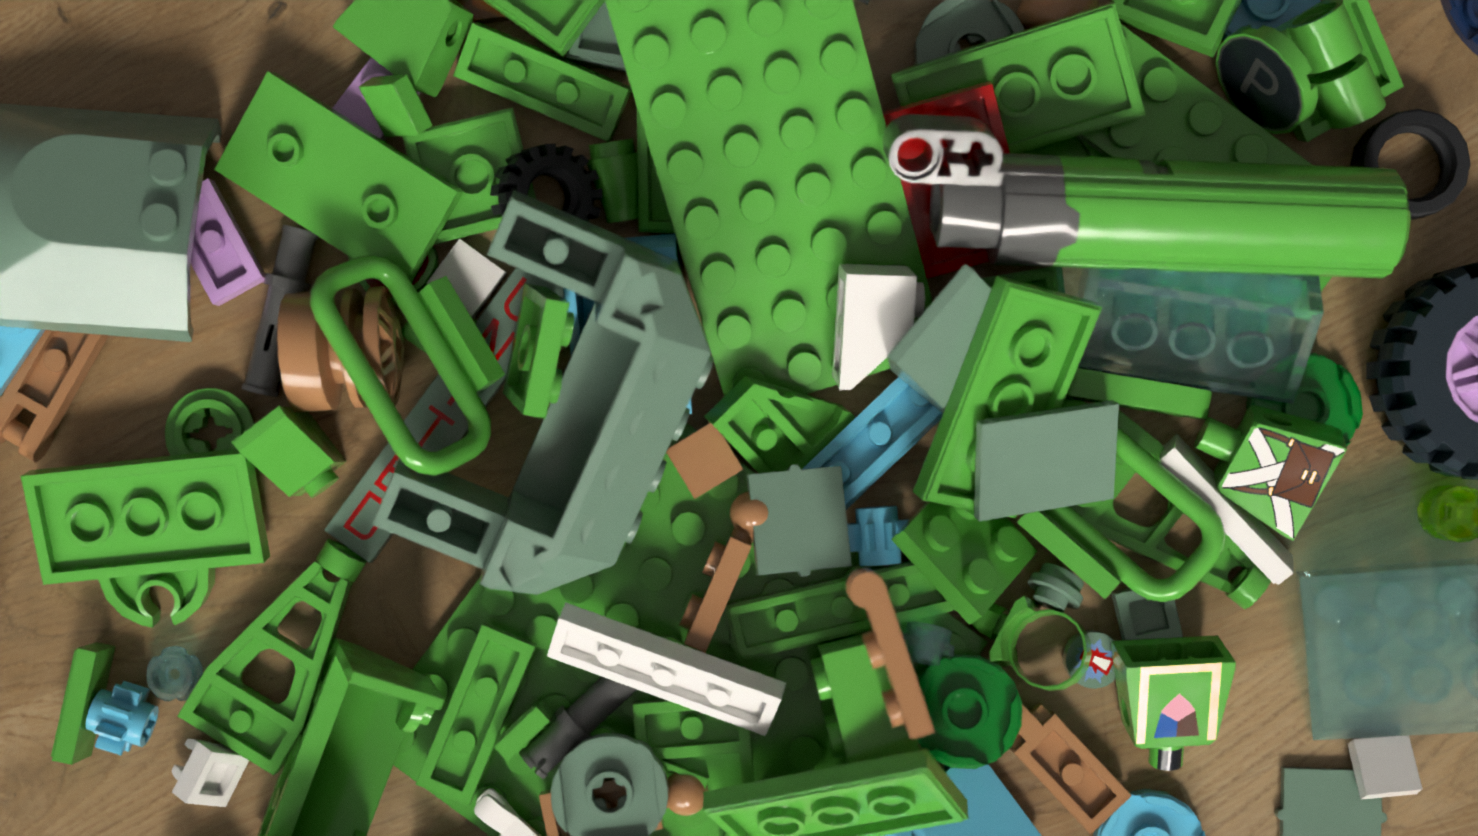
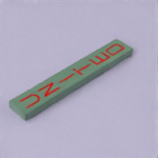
M517 267L475 323L505 373L503 377L479 394L485 407L489 405L505 383L524 284L547 287L564 299L563 287ZM438 374L404 420L420 447L431 452L441 450L464 438L468 433V423L465 416ZM389 442L324 529L369 563L375 561L394 535L372 525L399 461V457Z

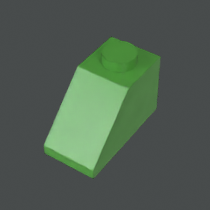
M278 406L232 441L236 449L289 497L302 496L306 492L311 498L316 497L339 479L334 471L347 462L309 412H294L291 407Z

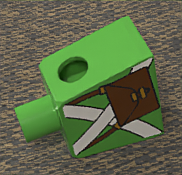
M1257 405L1248 408L1237 429L1208 417L1203 423L1194 444V448L1220 459L1214 470L1216 488L1222 495L1292 541L1295 539L1347 451L1342 430L1334 426Z

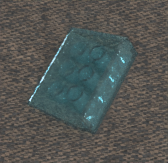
M1478 558L1296 571L1313 740L1478 732Z

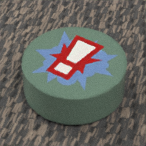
M1086 630L1091 642L1092 656L1088 670L1077 683L1087 688H1102L1115 680L1111 643L1114 640L1102 632ZM1080 633L1075 634L1069 639L1063 651V665L1070 678L1080 667L1084 654L1083 640Z

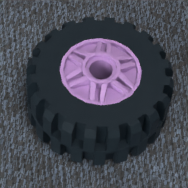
M1478 262L1435 273L1432 278L1418 281L1406 289V299L1392 302L1383 314L1384 320L1389 323L1387 328L1374 331L1370 347L1379 350L1377 361L1366 363V379H1376L1378 387L1377 394L1369 395L1373 412L1385 411L1389 420L1383 423L1381 428L1390 441L1402 440L1405 443L1402 453L1415 463H1429L1430 471L1444 476H1455L1478 480Z

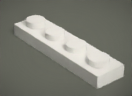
M566 602L558 619L547 657L764 736L782 700L786 685L785 682Z

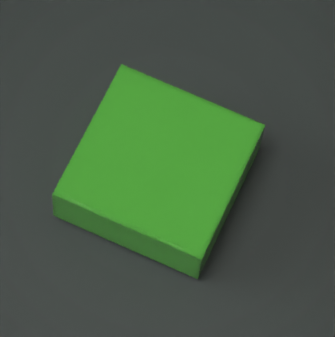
M407 74L372 77L359 86L385 137L420 135L432 126L431 119Z
M537 699L500 734L495 741L494 748L509 761L551 721L555 715L554 711L543 699L540 701Z

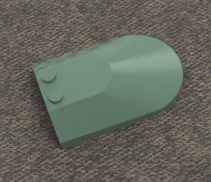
M0 103V326L192 342L194 329L191 324L190 263L206 153L212 143H220L222 129L219 120L216 118Z

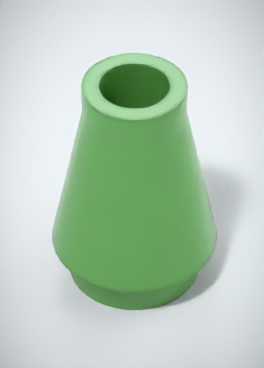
M633 138L588 145L591 159H589L587 166L589 171L596 170L599 179L593 182L596 189L602 188L603 198L600 200L605 211L606 222L612 223L639 218L638 165Z

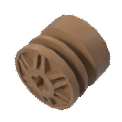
M384 286L369 287L365 294V300L360 290L355 288L346 289L342 295L339 314L393 404L397 405L400 398L404 367V345L402 330L396 315L392 296L388 288ZM310 292L285 294L281 300L278 313L277 343L282 384L292 410L298 413L337 410L341 402L343 384H345L348 396L355 408H368L318 325L310 306Z

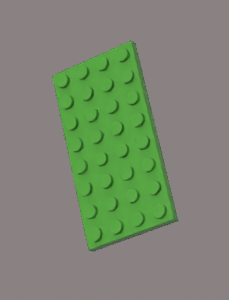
M605 0L712 357H714V364L724 396L744 376L803 394H809L837 385L832 377L839 264L908 266L917 276V283L924 284V312L933 302L901 180L894 174L883 150L882 138L887 127L853 0ZM914 317V324L919 319V317ZM888 358L868 375L891 369Z

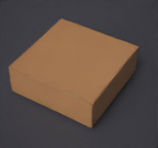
M711 423L671 446L666 451L694 499L743 470L725 438Z

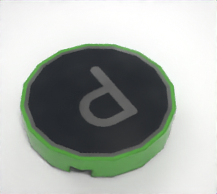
M1246 25L1229 35L1221 43L1216 57L1218 79L1227 99L1236 109L1267 132L1273 134L1291 132L1314 113L1318 101L1317 85L1311 89L1307 75L1313 71L1307 57L1293 40L1272 27L1262 25L1258 29L1251 28V25Z

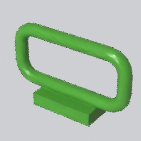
M373 255L357 257L332 267L318 276L310 291V306L314 317L394 452L402 462L418 473L434 476L449 472L476 458L484 451L491 437V419L479 394L503 377L505 373L447 276L430 282L417 293L409 278L399 266L386 258ZM370 278L379 280L388 288L468 423V433L464 438L435 452L427 451L420 447L339 314L334 303V295L339 290Z
M1065 398L1061 408L1088 403L1083 400ZM1118 427L1116 456L1200 528L1202 534L1201 543L1172 576L1165 579H1157L1149 575L1070 506L1026 513L1017 523L1104 599L1109 596L1121 581L1133 592L1147 600L1167 602L1179 599L1193 589L1216 563L1224 550L1225 530L1222 519L1210 504Z

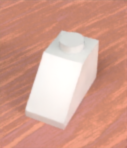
M839 264L832 377L839 389L851 390L887 358L888 354L914 325V317L920 318L923 314L925 305L924 284L917 283V276L908 266Z

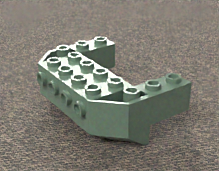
M514 190L487 255L595 301L562 375V386L556 404H549L546 419L543 418L509 497L448 472L434 476L418 473L406 466L399 458L372 525L483 569L480 585L490 589L537 595L615 565L624 543L630 544L638 531L643 516L640 508L648 491L653 493L662 478L666 467V461L663 460L671 440L677 441L680 438L690 414V409L686 407L695 388L701 389L712 368L714 357L710 356L711 351L707 337L676 260Z

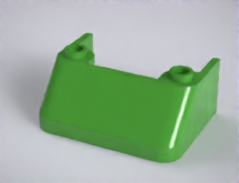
M334 638L322 681H319L312 700L314 706L303 733L299 734L293 749L281 769L263 816L258 836H367L405 733H413L419 724L427 725L435 709L441 710L445 699L431 678L362 646Z

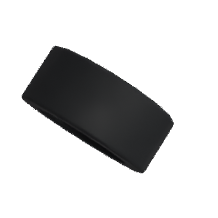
M1421 109L1397 112L1367 129L1354 146L1350 162L1352 167H1379L1378 157L1380 150L1389 139L1398 134H1418L1430 142L1439 159V179L1433 190L1426 195L1408 199L1411 220L1435 214L1452 204L1466 186L1471 166L1467 142L1456 125L1438 113Z

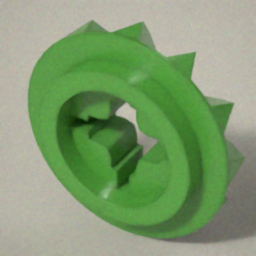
M204 388L188 393L174 405L166 420L165 442L169 454L172 456L236 449L232 441L255 425L250 413V406L242 402L232 392L221 389ZM214 417V422L217 426H225V428L233 430V433L226 434V437L217 439V448L214 450L211 449L209 441L190 437V433H197L199 429L207 428L208 418Z

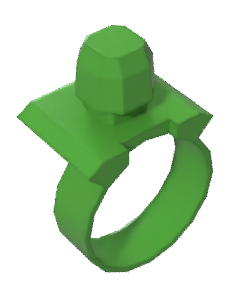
M1026 596L1016 600L1011 610L993 604L983 617L972 623L976 630L995 640L989 652L990 662L1003 667L1012 665L1016 674L1029 685L1048 691L1063 690L1077 683L1088 670L1092 651L1090 638L1084 627L1065 613L1051 609L1040 610L1038 603ZM1042 616H1062L1075 624L1082 636L1084 654L1080 667L1071 678L1059 685L1042 686L1035 684L1024 674L1018 663L1016 644L1019 634L1028 623Z

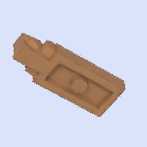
M1040 702L1030 712L1022 704V726L1010 750L1091 835L1132 795L1051 710L1048 711Z

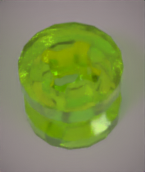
M1440 485L1428 490L1420 499L1417 509L1418 521L1423 530L1431 537L1459 543L1470 542L1478 538V491L1476 489L1461 485ZM1446 504V506L1449 508V509H1448V518H1446V519L1443 521V518L1445 517V514H1444V512H1445V507H1444V505Z

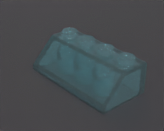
M1083 268L1077 297L1091 300L1101 306L1102 309L1078 368L1294 404L1324 313L1319 276Z

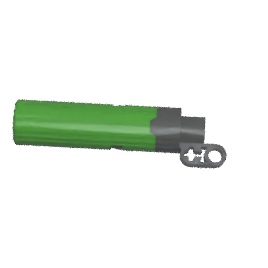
M900 116L891 121L885 129L882 138L883 150L896 176L903 181L932 184L929 227L937 246L986 248L988 260L992 265L1385 278L1393 272L1394 267L1402 259L1409 238L1411 216L1408 209L1407 187L1397 171L1390 168L1168 159L1158 161L1115 157L1002 153V149L988 125L980 119L962 116ZM918 137L927 141L925 150L916 158L905 159L897 155L901 144L909 138ZM941 139L945 140L948 148H942ZM978 141L982 149L973 150L971 159L964 160L960 152H968L971 148V143Z

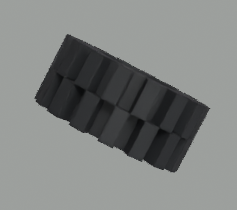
M550 143L521 150L520 153L512 154L505 161L508 165L499 167L495 174V177L499 178L500 182L491 186L490 196H498L499 204L491 206L493 215L501 214L503 217L514 190L528 196L529 187L533 180L540 175H547L557 180L564 191L565 201L562 211L589 222L590 219L599 218L602 209L593 206L594 200L603 198L602 188L593 190L591 183L599 179L596 170L586 171L584 166L589 160L583 154L572 156L574 148L566 145L556 147V143Z

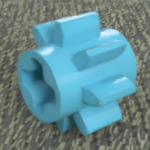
M898 506L855 508L856 523H848L847 526L850 552L858 551L859 566L902 563L901 550L891 539L910 519H898Z
M123 681L121 685L115 684L113 691L101 689L96 694L89 708L85 724L87 730L99 735L95 748L121 756L124 751L129 752L131 750L132 744L139 747L146 745L153 733L159 713L158 706L145 702L150 691L149 688Z

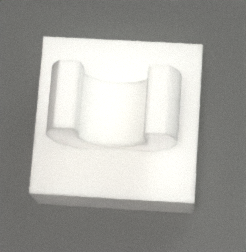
M187 739L185 746L191 749L192 753L185 766H173L171 771L178 781L172 793L187 804L226 807L249 760L223 744L198 739Z

